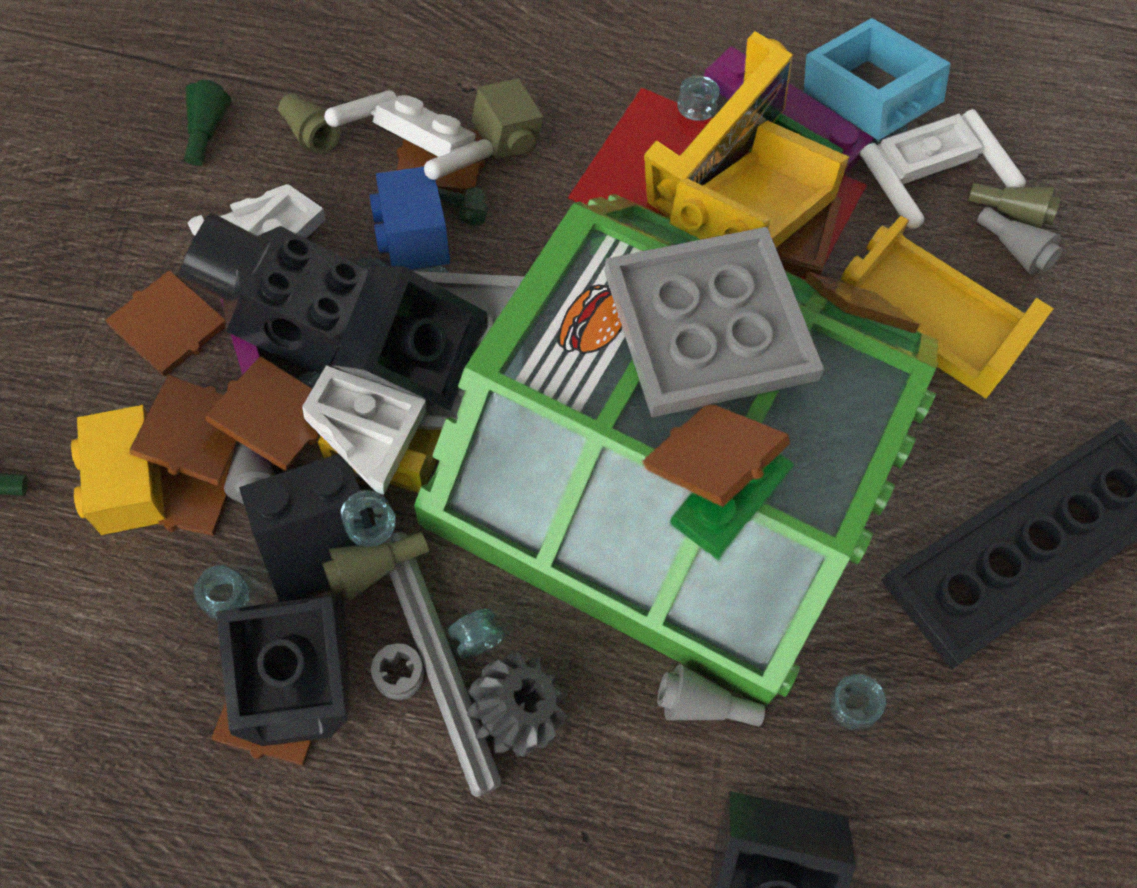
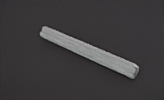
M396 532L385 536L379 543L386 542L390 544L407 537L404 532ZM416 558L397 564L396 568L389 574L470 791L475 797L483 796L501 786V778L486 739L476 738L481 727L478 719L466 716L472 703Z

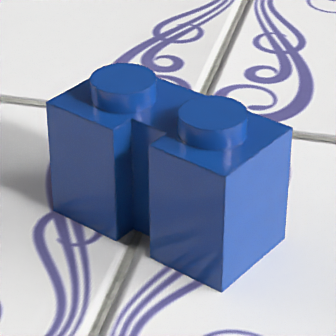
M424 167L376 173L379 193L369 194L374 223L384 222L374 224L379 254L389 253L391 266H405L410 270L451 264L446 224L436 180L429 179L425 175Z

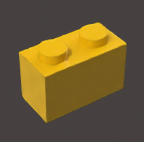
M143 405L77 417L78 438L71 441V453L74 464L80 471L81 486L74 488V503L80 518H86L101 535L159 524L158 521L165 520L160 465L129 454L130 448L148 414Z

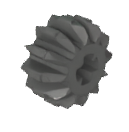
M519 652L509 654L502 661L499 659L497 661L493 660L482 669L481 677L471 684L468 691L476 702L469 707L466 716L481 719L483 724L479 728L476 738H486L491 734L494 737L495 753H504L512 748L517 757L527 756L535 748L543 749L554 741V737L557 736L555 731L562 727L568 718L559 708V706L565 703L568 693L555 690L553 686L558 672H549L545 675L541 672L540 657L530 658L525 663Z

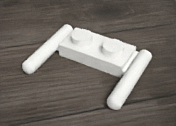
M390 90L328 108L324 115L326 123L331 127H337L374 115L373 123L438 156L426 162L424 166L425 175L432 180L486 159L493 153V146L490 141L486 139L475 141L476 134L461 127L460 121L456 118L436 114L424 108L420 100L411 96H396Z
M975 109L967 111L962 116L957 114L883 139L880 145L871 143L860 152V156L899 215L909 220L907 227L910 229L920 227L924 222V215L903 184L977 159L981 153H983L1006 187H1025L1026 185L1024 176Z

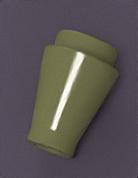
M296 93L287 94L281 99L278 111L286 120L304 150L323 154L336 146L340 139V127H331L326 123L324 117L326 109L304 100Z

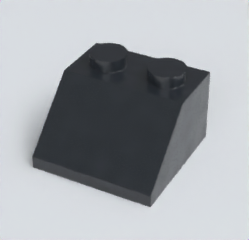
M370 266L332 366L349 374L424 399L427 404L451 410L459 389L458 385L461 376L471 358L487 312L405 266Z
M339 454L239 487L254 538L279 602L310 598L332 590L322 563L332 560L329 549L378 543L353 469Z
M729 791L716 839L709 888L850 887L856 868V860L848 817Z

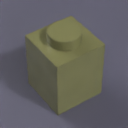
M519 78L479 86L471 121L482 139L491 142L493 157L499 159L512 155H522L528 151L535 150L544 116Z

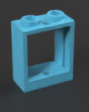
M871 18L806 54L804 93L879 141L944 102L951 63ZM868 61L897 79L877 89L849 71Z

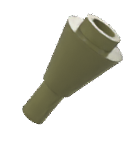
M974 183L968 201L996 207L998 211L1019 222L1041 228L1043 223L1053 225L1061 198L1052 196L1055 186L1005 187L1003 190Z
M418 532L390 544L382 542L329 549L332 560L322 563L333 594L345 592L348 601H350L394 570L397 564L428 553L429 550L422 532Z

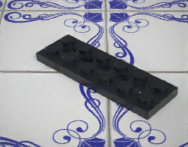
M1123 419L1119 420L884 576L881 580L951 670L1137 541L1136 433ZM1106 477L1119 480L1127 490V498L1114 495L1106 485ZM1073 502L1083 506L1090 516V523L1083 524L1076 521L1068 511V503ZM1037 528L1044 531L1051 540L1052 549L1042 550L1036 547L1029 538V529ZM996 554L1006 558L1013 569L1012 577L1004 578L997 575L989 565V555ZM957 581L966 585L973 596L972 605L963 606L956 603L948 593V583Z

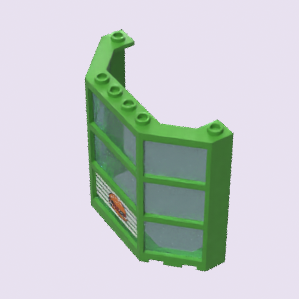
M616 194L609 195L608 200L602 197L590 199L588 205L582 202H575L464 368L458 388L465 390V394L457 413L458 419L448 417L445 420L432 455L433 458L439 460V464L429 483L420 488L414 504L418 525L754 702L764 704L766 708L777 693L784 697L789 693L800 670V666L794 662L849 561L858 565L870 544L873 532L864 528L871 512L880 516L888 503L895 484L887 481L886 478L892 465L901 469L916 440L915 437L907 434L912 421L919 424L922 423L935 398L936 393L927 390L938 365V340L919 331L911 333L845 313L827 298L820 296L819 292L806 283L804 279L785 271L824 371L820 380L816 382L714 404L787 433L791 444L780 454L795 464L787 478L718 561L670 524L672 515L690 495L691 491L645 470L642 462L644 458L671 436V429L681 427L704 406L651 418L604 272L606 258L701 239L669 224V218Z

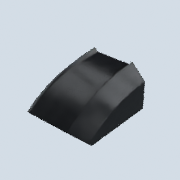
M343 594L257 604L216 612L228 726L231 735L260 746L331 738L348 720V649Z

